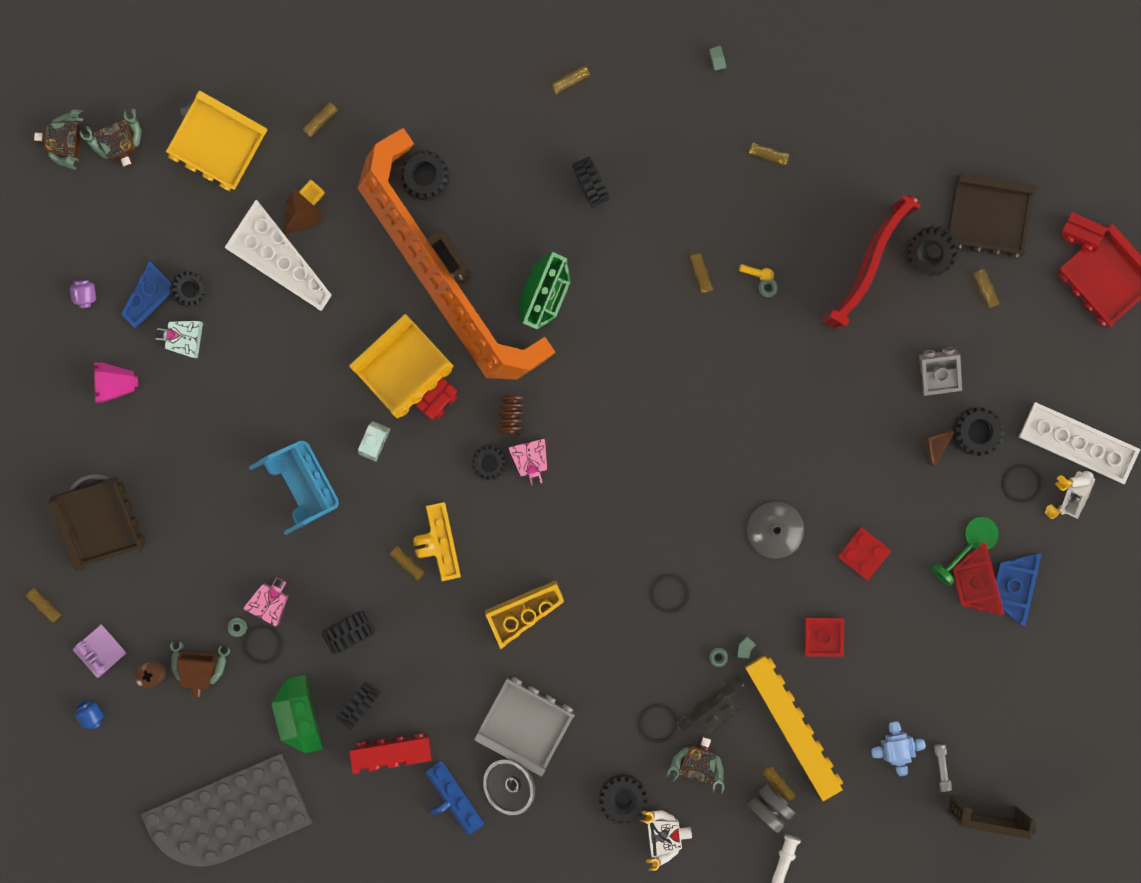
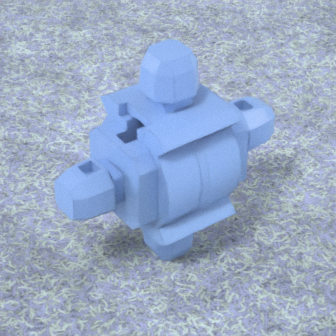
M898 721L889 722L888 726L891 734L885 735L886 740H881V746L873 747L871 754L873 758H884L891 765H897L895 767L897 774L904 776L908 774V765L905 764L912 762V757H916L915 750L920 751L926 748L925 741L923 739H914L913 741V737L905 732H900L901 727Z

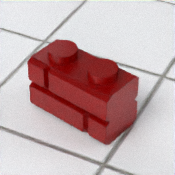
M1071 212L1061 236L1064 237L1063 240L1067 243L1074 244L1075 242L1082 245L1081 248L1085 251L1092 252L1093 250L1096 252L1108 227Z
M441 378L437 382L436 387L430 391L428 390L423 395L422 400L416 403L415 406L432 420L435 418L439 420L445 413L443 408L448 403L451 405L458 398L456 395L458 390L444 378Z

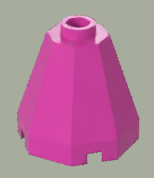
M102 362L94 363L95 403H104L134 392V387H138V376H134L133 371Z

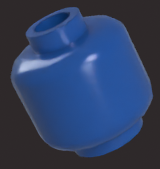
M85 700L75 708V718L82 728H91L93 730L101 725L100 721L104 715L96 702Z

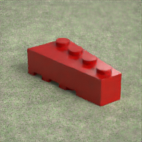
M424 733L414 734L413 738L405 739V736H397L392 741H386V738L377 739L375 743L367 744V741L357 742L356 746H353L350 750L353 774L360 773L359 769L364 768L369 771H375L385 765V768L400 766V763L410 765L431 761L432 753L429 735L424 736Z

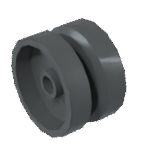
M764 784L759 790V795L765 802L758 797H752L747 805L768 826L779 833L785 825L778 815L780 814L786 820H791L796 812L777 791Z

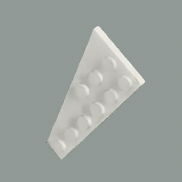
M255 200L225 248L322 311L332 294L261 204Z

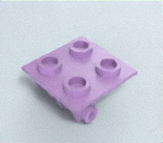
M102 624L73 649L97 678L126 654V651Z

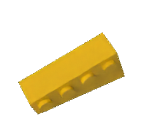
M555 580L485 610V615L500 649L562 604L564 599Z

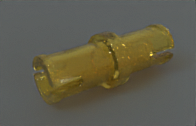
M583 65V67L572 73L568 72L563 78L551 83L552 88L558 94L570 86H576L577 82L589 77L590 73L586 66Z
M329 102L318 114L315 113L313 115L314 118L303 128L304 132L312 137L322 126L327 124L326 122L338 109Z
M754 142L749 152L750 155L764 158L767 162L770 160L786 166L789 154L773 150V147L767 148Z
M698 253L690 256L695 270L694 276L698 279L701 292L706 293L713 290L708 276L709 270L705 267L702 254Z
M985 269L973 273L980 287V294L983 293L989 308L999 305L1000 302L993 289L994 285L990 283Z
M398 546L389 554L401 565L400 568L402 570L405 569L416 581L425 573L413 562L414 559L412 557L409 558Z
M35 588L25 596L37 607L36 610L38 612L41 611L52 623L61 616L50 604V601L41 596Z
M772 766L767 767L762 772L773 785L772 788L775 791L777 790L787 802L795 798L796 793L786 784L785 778H781Z

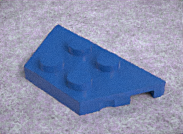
M1039 553L998 564L995 578L1004 612L1022 626H1026L1042 555Z

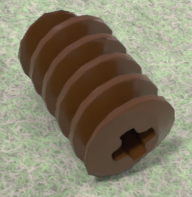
M509 395L500 397V400L504 401L505 404L499 405L504 411L498 413L499 416L503 417V419L498 420V423L503 425V427L497 428V431L502 434L521 435L516 432V430L521 429V426L516 423L522 421L517 415L523 414V411L519 410L518 407L524 406L519 400L525 397Z
M159 661L147 662L136 671L135 679L137 684L145 689L158 685L166 677V668Z

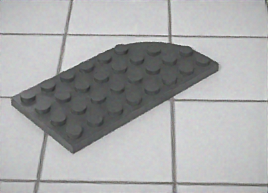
M283 753L141 813L151 839L164 854L177 862L199 867L225 862L313 823Z

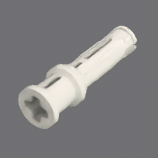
M784 835L785 841L782 850H779L780 859L771 883H784L791 860L793 861L796 857L795 851L797 845L801 842L800 839L791 835Z

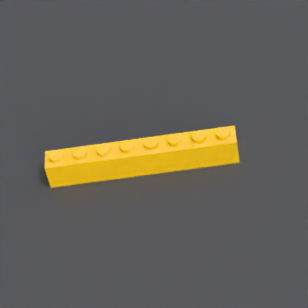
M763 655L745 665L744 667L821 800L825 801L842 791L843 789L840 785L843 782L838 773L834 775L830 769L834 766L828 757L824 758L821 752L824 749L818 740L815 742L811 736L814 732L809 723L807 725L804 724L802 718L805 716L799 707L795 708L792 702L795 699L790 690L786 692L782 686L786 683L780 674L776 675L773 668L776 666L770 657L767 659Z

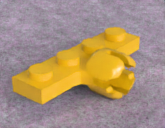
M445 502L425 506L430 532L414 537V546L425 544L424 548L415 549V553L419 558L436 557L441 581L459 578L461 575Z

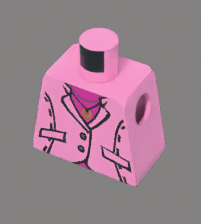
M545 439L509 447L520 475L529 474L531 485L542 483L540 471L547 470Z
M276 577L272 586L266 583L262 584L244 609L277 626L288 599V595L281 592L286 582Z

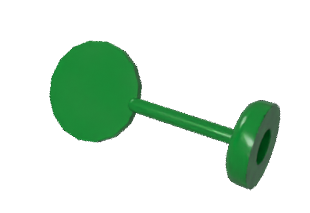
M977 517L971 520L965 529L967 547L946 568L940 564H934L930 568L932 573L942 583L950 587L954 582V578L949 571L971 548L976 550L982 543L986 542L989 550L996 544L999 533L995 523L986 517Z

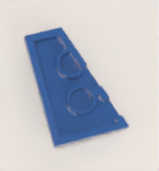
M151 261L148 262L145 272L140 277L135 291L130 296L121 314L134 328H137L171 293V290H169V286H171L170 281Z

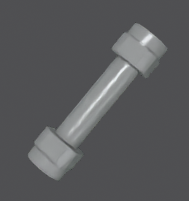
M937 744L934 745V753L938 757L941 781H939L940 791H951L952 784L951 780L948 779L945 758L947 754L946 745Z

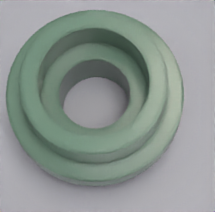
M773 279L762 280L759 283L758 290L762 296L772 297L776 294L778 286ZM767 284L771 286V291L769 292L764 289Z
M234 618L228 623V632L234 637H240L247 631V624L241 618ZM235 624L240 625L239 631L234 629Z
M715 648L710 652L709 660L713 666L722 667L728 661V654L722 648ZM721 654L722 659L717 661L715 655Z

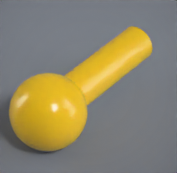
M743 264L739 266L740 272L757 276L761 281L774 279V272L770 268L760 270Z

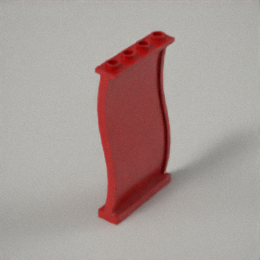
M903 195L891 205L894 211L874 235L850 293L836 310L833 309L823 315L822 322L835 330L847 326L850 321L847 315L868 290L892 231L904 215L907 217L920 208L921 205L917 203L918 200L915 197Z

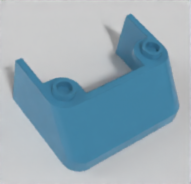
M298 441L276 451L249 467L252 470L264 464L266 470L271 475L281 473L299 505L292 512L296 525L284 531L285 535L331 512L339 505L333 488L311 447L305 441Z

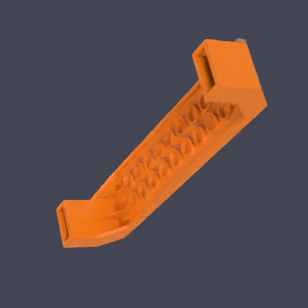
M402 128L374 145L366 157L358 190L484 376L492 379L518 380L545 362L556 352L546 337H543L525 350L501 345L496 342L388 182L391 164L405 157L414 145L405 129Z

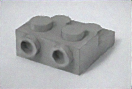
M947 347L943 349V352L935 353L934 350H926L924 354L919 355L924 396L962 391L961 360L957 350Z

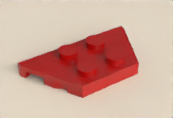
M984 542L952 569L961 605L998 615H1005L987 543Z

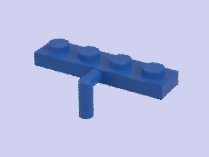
M439 761L425 772L444 800L439 806L430 809L432 816L440 814L449 808L467 836L484 825V822L442 761Z

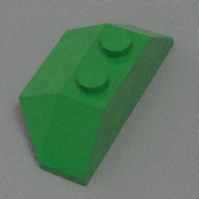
M550 251L533 266L519 299L521 323L538 330L541 326L556 318L571 283L567 258Z
M306 674L286 679L272 701L280 740L303 753L323 749Z

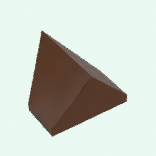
M296 189L291 192L286 201L283 234L315 227L323 216V213Z
M945 431L922 438L930 465L937 466L955 432Z

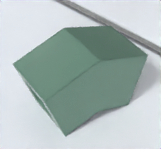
M721 46L710 48L709 55L713 69L716 71L727 68Z
M747 636L738 644L737 657L750 658V651L756 644Z

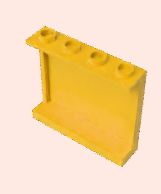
M199 90L166 152L169 153L168 158L179 162V160L185 162L186 168L194 172L197 169L203 172L202 176L210 181L216 179L221 182L219 186L228 191L231 188L235 190L268 129Z
M406 314L349 365L397 419L406 415L409 408L413 404L420 402L423 395L428 390L434 389L437 382L442 377L448 376L454 367Z

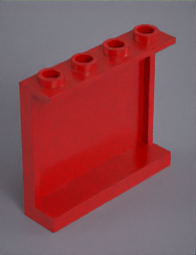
M1113 223L1106 226L1108 227L1106 234L1096 252L1080 249L1057 270L1059 279L1064 284L1068 283L1072 288L1071 292L1073 295L1081 298L1084 301V307L1090 313L1093 312L1097 316L1096 320L1102 327L1106 326L1107 328L1112 327L1114 322L1141 299V255Z

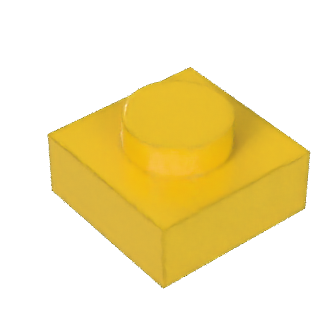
M312 180L299 192L314 206L326 194Z

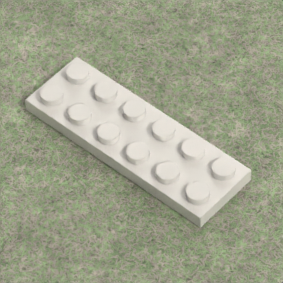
M1036 402L1033 403L1018 436L1025 441L1121 484L1126 483L1140 451L1137 447Z

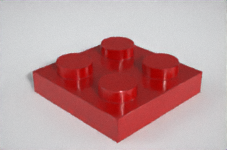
M860 527L837 557L868 581L891 550L864 528Z
M805 617V656L844 657V618Z

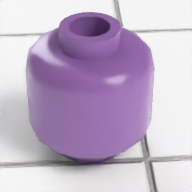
M89 279L73 281L74 284L70 286L72 303L79 305V308L91 307V303L96 301L94 283L89 282Z

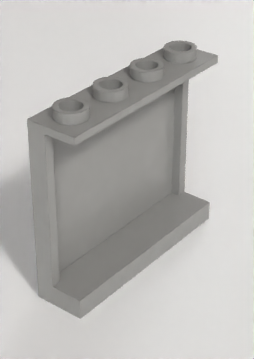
M507 677L474 740L508 759L521 763L525 768L542 777L570 722L575 717V713L572 712L573 709L565 704L560 706L555 703L556 699L549 695L544 697L538 694V689L532 686L527 688L521 685L522 681L518 678L512 677L510 679Z

